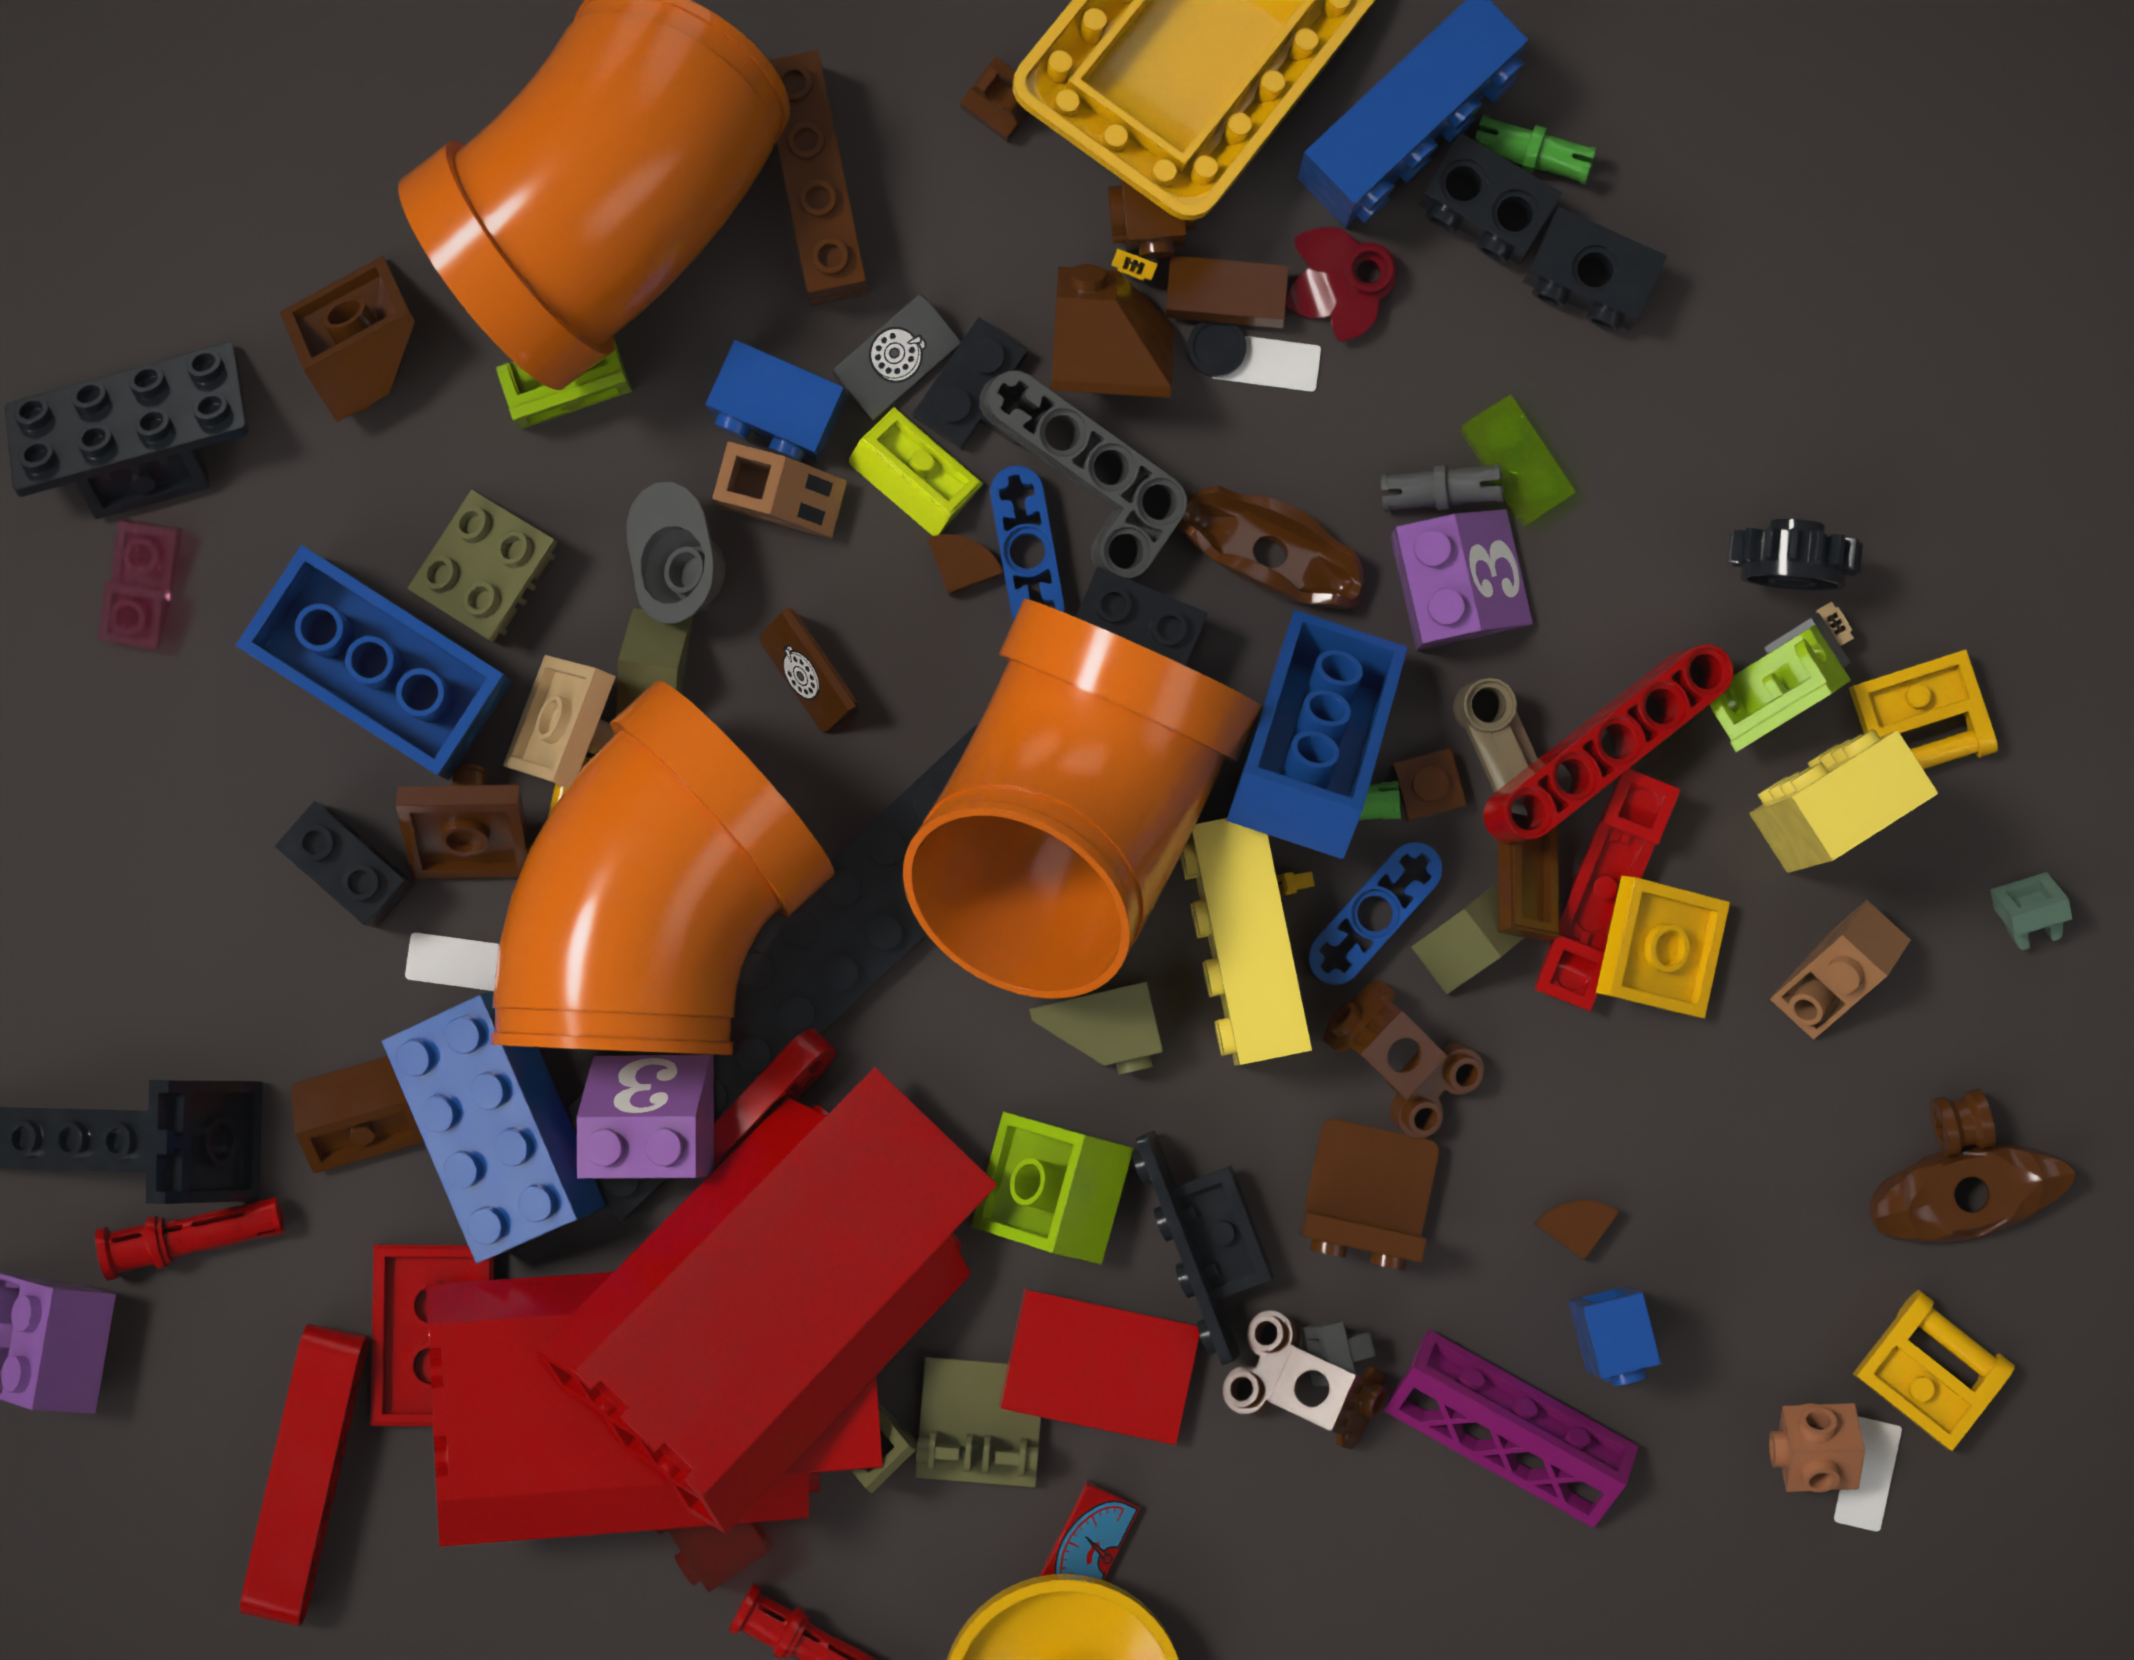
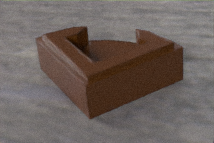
M942 534L927 538L948 596L1004 575L994 555L986 547L973 539L953 534Z
M1572 1200L1551 1207L1538 1217L1533 1224L1576 1256L1585 1260L1619 1211L1597 1201Z

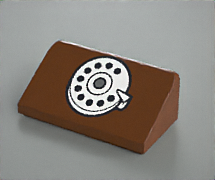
M789 607L782 611L761 633L759 637L760 643L819 730L823 733L829 732L859 712L858 708L860 706L796 611Z

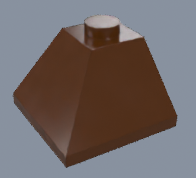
M384 256L280 311L303 370L336 422L352 414H360L367 411L377 400L390 393L415 320Z
M1081 264L1073 268L1059 267L1051 391L1171 398L1174 325L1118 270H1105L1092 264Z

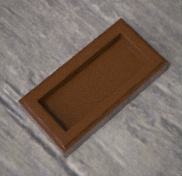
M1173 255L1170 258L1165 318L1283 328L1288 266Z
M1512 813L1514 822L1523 829L1526 825L1527 816ZM1558 825L1537 839L1515 843H1504L1498 840V932L1545 942L1559 937Z

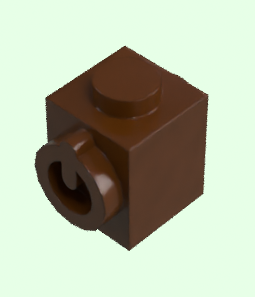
M1120 179V186L1108 187L1113 244L1125 243L1126 252L1139 251V257L1144 259L1171 257L1175 254L1174 248L1185 247L1186 230L1196 229V220H1181L1170 215L1122 179Z

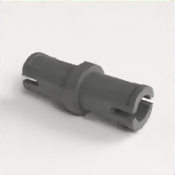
M1501 463L1448 469V465L1434 466L1433 471L1399 474L1382 473L1381 490H1402L1401 494L1382 496L1384 511L1391 512V510L1420 507H1437V510L1451 509V505L1465 503L1503 502L1504 485L1487 487L1483 485L1484 481L1503 479Z

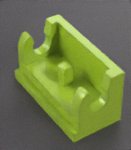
M615 339L614 351L562 390H555L543 385L522 370L515 362H508L497 366L498 377L511 417L520 429H524L632 392Z
M1813 625L1735 674L1728 689L1710 703V706L1731 739L1730 744L1735 752H1738L1831 695L1851 681L1816 625Z

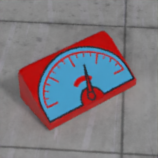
M1086 1480L1038 1577L1051 1574H1075L1098 1578L1104 1581L1140 1506Z

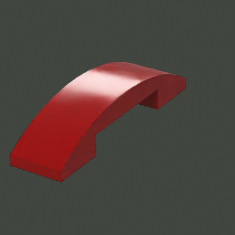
M1627 769L1618 777L1559 916V937L1550 940L1534 986L1535 990L1591 1012L1597 997L1596 989L1621 875L1642 879L1655 844L1658 845L1680 793V788L1632 769Z

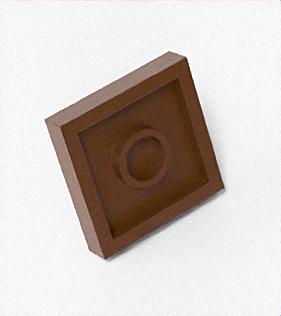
M468 763L454 768L452 786H398L396 809L412 879L519 877L531 848L520 785H488L486 769L477 764Z

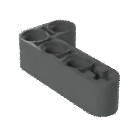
M1008 371L991 378L983 386L980 393V408L983 416L992 425L1113 510L1091 545V559L1094 567L1097 568L1098 566L1124 578H1132L1142 574L1150 566L1185 513L1187 496L1183 487L1176 479L1032 376L1022 371ZM1015 386L1019 390L1016 400L1020 405L1031 411L1039 408L1040 404H1043L1045 410L1032 420L1027 430L1023 425L1032 417L1018 408L1005 413L1000 408L1003 405L1004 398L998 393L999 389L1004 391ZM1052 418H1060L1066 421L1071 428L1072 440L1064 451L1052 448L1046 440L1045 428ZM1101 452L1112 454L1119 462L1120 475L1113 485H1106L1100 482L1095 475L1094 462ZM1151 486L1161 489L1166 494L1168 500L1167 511L1158 520L1149 517L1142 506L1144 493ZM1118 535L1127 537L1133 543L1135 549V557L1132 563L1124 569L1117 567L1109 556L1110 543Z

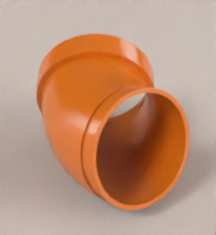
M584 0L576 12L573 22L565 30L547 60L510 104L467 144L458 141L448 142L400 179L398 184L399 198L407 220L426 255L446 285L475 322L522 370L543 385L555 390H562L614 351L613 336L656 300L687 269L720 231L745 197L769 158L773 145L779 140L786 128L790 116L789 98L779 74L758 47L729 22L691 0Z
M1024 598L998 654L1009 662L959 763L924 820L923 825L919 828L908 846L903 864V881L910 907L923 930L941 951L963 969L989 984L1020 995L1047 999L1068 998L1098 989L1107 983L1121 968L1158 901L1198 821L1225 760L1228 759L1238 763L1263 706L1244 694L1139 644L1067 613Z
M657 680L610 722L615 735L582 768L555 804L529 850L510 899L498 948L492 1008H495L494 1033L491 1032V1045L733 1055V1043H730L731 1018H734L737 985L747 953L756 936L776 912L789 917L834 876L833 866L818 841L762 772L691 701L667 683Z

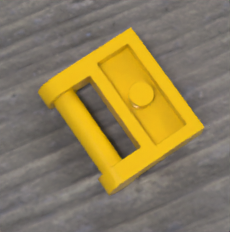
M1966 649L1849 687L1864 734L1872 729H1875L1879 737L1896 730L1901 734L1963 713L1967 724V731L1910 749L1923 770L1974 753L1977 757L1981 758L1998 751L1996 736Z
M1917 1290L1905 1301L1895 1320L1856 1368L1853 1375L1942 1446L1953 1451L2009 1379L2015 1365L2000 1353L1995 1356L1989 1353L1932 1308L1934 1301L1921 1290ZM1917 1327L1921 1328L1979 1374L1976 1383L1971 1389L1908 1340Z

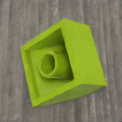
M1003 1111L986 1174L997 1186L977 1206L971 1227L1050 1253L1102 1265L1134 1148Z

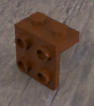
M1338 1119L1326 1120L1320 1130L1298 1234L1303 1237L1312 1238L1310 1250L1345 1258L1347 1248L1353 1247L1371 1251L1369 1263L1405 1271L1407 1260L1422 1263L1427 1239L1421 1237L1439 1156L1437 1144L1432 1140L1412 1138L1406 1134Z

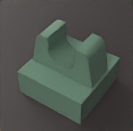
M2047 872L1990 889L1995 912L2004 922L2009 936L2021 950L2030 948L2029 932L2043 928L2050 939L2055 941L2062 937L2063 923L2072 919L2069 898Z

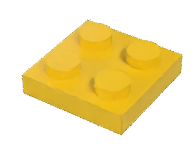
M1621 875L1596 993L1705 1019L1730 902L1637 877Z

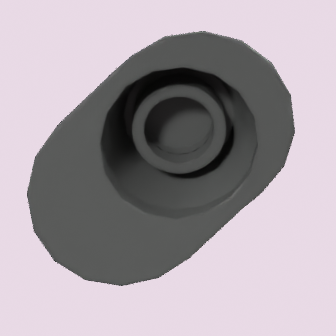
M672 481L656 482L642 490L631 505L626 522L627 544L639 605L650 618L663 624H675L694 616L698 611L702 612L711 609L712 601L718 596L725 582L726 563L722 550L710 538L707 519L698 498L687 487Z

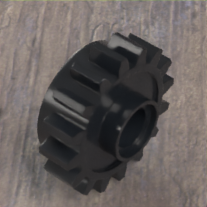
M1801 519L1771 520L1770 527H1767V530L1750 527L1746 528V530H1734L1733 533H1730L1727 563L1732 564L1733 567L1741 568L1740 579L1742 581L1755 585L1806 591L1839 590L1845 587V576H1856V573H1860L1863 543L1859 542L1857 538H1845V535L1824 534L1825 525L1820 522Z

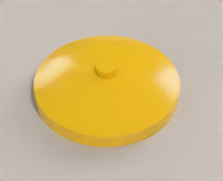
M1051 1574L1034 1577L1014 1584L994 1595L967 1620L953 1642L947 1660H1179L1165 1628L1153 1612L1139 1599L1112 1583L1098 1578L1075 1574Z

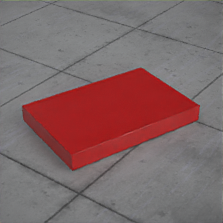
M468 1244L373 1245L370 1426H433L426 1284L496 1280V1256L476 1264Z
M1024 1288L999 1407L1005 1410L1176 1445L1200 1336L1198 1327L1195 1324Z

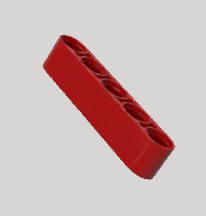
M1707 644L1669 655L1495 792L1486 802L1483 811L1484 824L1488 832L1496 840L1504 843L1537 839L1547 834L1721 696L1731 685L1733 678V664L1728 654L1720 647ZM1692 661L1700 666L1703 674V681L1700 687L1692 681L1690 676ZM1649 695L1657 701L1659 706L1657 722H1654L1646 711V701ZM1604 730L1609 731L1615 740L1616 750L1613 757H1609L1602 747L1601 738ZM1560 765H1564L1571 775L1572 784L1568 793L1564 792L1557 782V771ZM1516 799L1525 806L1527 811V821L1523 829L1512 818V806Z
M310 1323L306 1325L303 1331L240 1600V1614L298 1627L302 1626L306 1618L365 1366L369 1343L367 1336Z

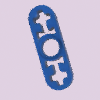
M1007 467L1001 470L993 479L990 496L1012 620L1014 621L1023 599L1030 600L1028 585L1015 589L1013 580H1034L1046 573L1050 574L1052 583L1039 582L1041 599L1043 603H1053L1055 609L1064 612L1062 589L1042 482L1038 475L1027 467ZM1020 479L1023 488H1033L1034 495L1025 498L1027 520L1039 515L1041 525L1021 524L1009 531H1005L1004 521L1016 522L1012 502L1010 500L1001 501L1000 493H1005L1009 490L1010 480ZM1022 536H1033L1040 540L1044 546L1045 556L1042 562L1034 568H1021L1010 557V548L1013 542Z
M1411 842L1402 845L1387 858L1311 943L1307 952V965L1311 974L1318 981L1328 985H1339L1350 981L1358 974L1439 883L1442 875V863L1436 851L1426 844ZM1405 855L1413 860L1421 855L1428 861L1423 871L1429 878L1424 884L1414 880L1404 888L1400 894L1409 897L1411 901L1403 908L1394 893L1378 886L1377 883L1383 876H1386L1388 882L1393 885L1405 870L1399 863L1400 859ZM1367 897H1380L1390 906L1391 920L1387 927L1381 931H1369L1358 920V907ZM1346 920L1350 929L1358 937L1371 942V946L1363 952L1359 944L1355 943L1344 957L1345 961L1350 965L1347 971L1343 973L1335 968L1326 973L1320 967L1325 957L1319 950L1325 943L1329 947L1334 948L1346 938L1348 934L1338 930L1341 922Z

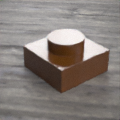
M1451 748L1392 764L1395 779L1399 783V794L1407 822L1462 808L1467 805Z

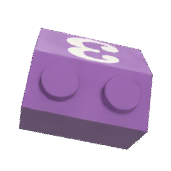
M1506 509L1451 514L1397 526L1394 529L1390 538L1416 651L1533 624Z
M714 1055L593 1056L577 1114V1179L708 1177L714 1171Z

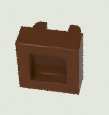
M995 56L961 100L960 108L1008 143L1030 113L1016 101L1012 91L1013 77L1016 71Z

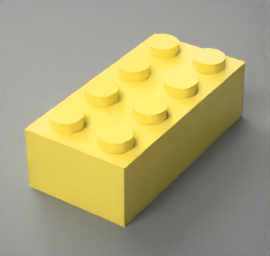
M1872 729L1864 735L1860 734L1852 740L1848 739L1840 745L1836 744L1807 763L1809 767L1805 770L1798 771L1789 777L1786 776L1757 794L1763 804L1749 814L1786 872L1790 873L1835 860L1939 793L1898 730L1879 737L1875 729Z
M1227 818L1196 824L1180 855L1185 880L1196 878L1200 899L1192 901L1193 903H1190L1197 939L1208 937L1212 959L1205 960V962H1202L1209 997L1220 995L1224 1019L1214 1021L1221 1056L1232 1054L1235 1066L1312 1051L1268 834L1226 821Z

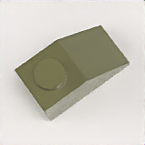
M1147 982L1029 1009L1032 1022L1103 1066L1116 1063L1118 1075L1153 1067L1151 1055L1163 1052Z

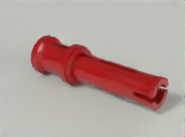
M275 1196L270 1199L256 1201L255 1203L202 1213L179 1220L166 1221L164 1217L159 1218L156 1215L147 1217L143 1225L116 1231H110L108 1227L98 1228L95 1231V1244L101 1271L104 1278L109 1281L118 1279L119 1272L154 1264L157 1270L167 1268L169 1264L174 1263L175 1257L184 1256L189 1253L206 1251L261 1237L285 1234V1221L280 1201Z
M755 1582L752 1583L727 1630L734 1635L742 1631L773 1648V1656L780 1660L782 1657L788 1659L790 1655L800 1660H877L857 1647L809 1623L810 1616L806 1614V1610L798 1606L791 1610L762 1594L761 1586Z

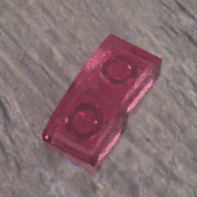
M125 518L118 520L111 579L104 582L98 632L99 641L153 650L159 649L174 586L182 528Z

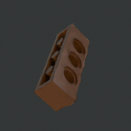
M813 50L769 59L779 74L789 98V121L776 143L811 307L869 295L819 51Z

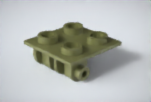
M471 489L407 589L494 643L499 634L503 636L507 634L508 631L505 629L517 612V609L514 608L515 605L519 603L525 606L527 603L521 597L526 588L533 592L537 586L531 583L532 579L538 580L549 561L553 562L556 556L552 552L558 543H556L555 539Z
M925 1357L915 1478L1035 1487L1041 1417L1005 1410L999 1407L1008 1363Z

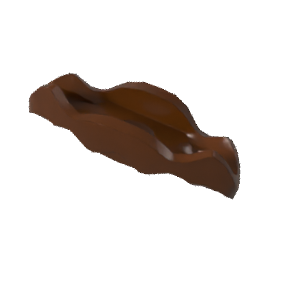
M1216 485L1201 489L1187 499V508L1176 528L1218 565L1269 592L1297 602L1343 610H1352L1360 603L1363 595L1364 576L1362 564L1357 553L1352 548L1334 539L1316 519L1306 512L1275 498L1264 495L1239 494ZM1261 541L1275 542L1284 550L1285 562L1276 568L1262 565L1255 559L1253 547Z
M1995 1144V1146L1980 1149L1975 1145L1963 1147L1960 1154L1946 1157L1943 1152H1937L1922 1158L1908 1168L1889 1177L1877 1187L1870 1201L1871 1219L1880 1234L1896 1240L1950 1243L1976 1239L2014 1226L2056 1201L2071 1187L2076 1172L2061 1158L2048 1152L2025 1146ZM1967 1177L1979 1178L1987 1189L1985 1204L1980 1209L1972 1212L1962 1210L1957 1205L1954 1197L1957 1184Z

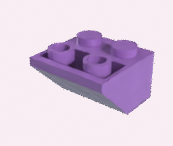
M0 1272V1400L30 1410L96 1414L116 1294L82 1284Z

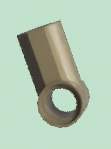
M1486 678L1468 683L1459 690L1454 698L1453 712L1456 721L1466 730L1495 793L1538 758L1516 711L1517 702L1514 692L1508 684L1500 679ZM1479 690L1491 693L1497 702V714L1489 723L1479 720L1472 710V699Z

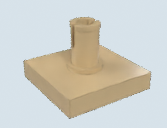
M545 655L503 766L568 788L579 774L587 752L596 755L615 735L610 723L600 719L616 676L594 667Z

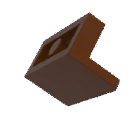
M388 1056L296 1082L291 1086L294 1134L314 1174L424 1142Z

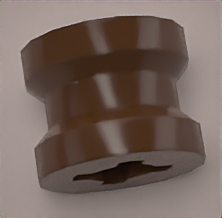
M1980 1088L1966 1091L1961 1099L1954 1101L1946 1097L1930 1100V1116L1934 1134L1941 1152L1946 1157L1960 1154L1963 1147L1975 1145L1980 1149L1995 1146L1996 1132L1988 1101Z

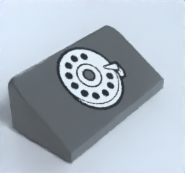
M921 293L837 365L832 372L839 384L844 387L871 420L875 421L954 352L961 341Z

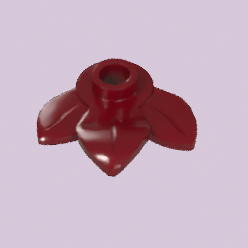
M1314 228L1297 235L1293 241L1295 248L1309 269L1305 270L1290 288L1286 297L1285 306L1287 309L1309 319L1331 317V327L1339 342L1348 341L1365 334L1376 321L1379 300L1385 298L1393 290L1397 282L1398 265L1393 254L1386 247L1377 243L1365 242L1358 244L1341 228ZM1371 264L1377 268L1379 278L1373 283H1365L1359 279L1357 269L1361 265Z

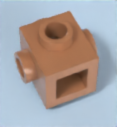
M1807 1403L1782 1406L1779 1431H1770L1769 1453L1772 1467L1782 1468L1786 1492L1812 1491L1820 1493L1829 1490L1859 1489L1865 1447L1855 1403Z

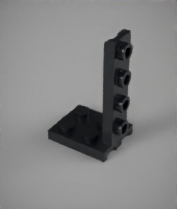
M149 1080L148 1110L0 1107V1168L145 1172L147 1204L259 1201L263 1081Z

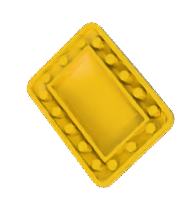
M1072 0L1018 66L1013 77L1012 91L1016 101L1026 111L1160 208L1178 219L1193 221L1203 218L1216 206L1314 83L1376 0Z

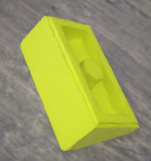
M895 407L859 440L849 458L851 467L932 536L940 535L983 485L982 481Z

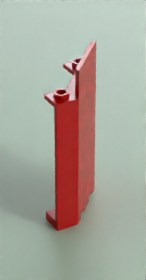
M876 1067L830 1113L818 1105L809 1108L787 1097L542 1343L537 1352L562 1390L600 1411L625 1451L665 1475L688 1512L727 1535L971 1275L959 1252L962 1249V1244L953 1232L996 1188L997 1184Z
M613 1272L426 1284L439 1547L711 1526L686 1510L661 1471L623 1449L600 1411L562 1390L537 1352L542 1343ZM876 1376L737 1524L809 1518V1493L820 1492V1472L883 1467Z

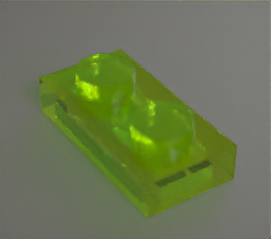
M1511 394L1459 428V431L1483 466L1501 463L1503 479L1493 480L1496 486L1504 485V498L1523 527H1526L1576 493Z

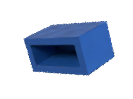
M734 339L705 405L710 414L717 417L714 426L733 436L746 440L749 433L752 432L771 440L768 449L775 454L786 456L798 462L802 461L804 455L818 461L847 396L844 387Z
M1622 1286L1568 1300L1586 1371L1604 1379V1381H1611L1612 1386H1620L1648 1378L1646 1368L1661 1364L1643 1292L1628 1286Z

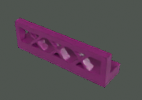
M1430 1329L1427 1330L1418 1343L1407 1372L1388 1398L1383 1410L1592 1528L1597 1525L1626 1487L1639 1447ZM1415 1388L1435 1399L1440 1409L1424 1410L1409 1402L1406 1398L1412 1389ZM1476 1422L1490 1430L1492 1439L1478 1440L1465 1433L1462 1424ZM1530 1452L1541 1458L1546 1468L1529 1469L1517 1462L1514 1453ZM1584 1482L1601 1493L1593 1503H1590L1572 1493L1567 1483Z

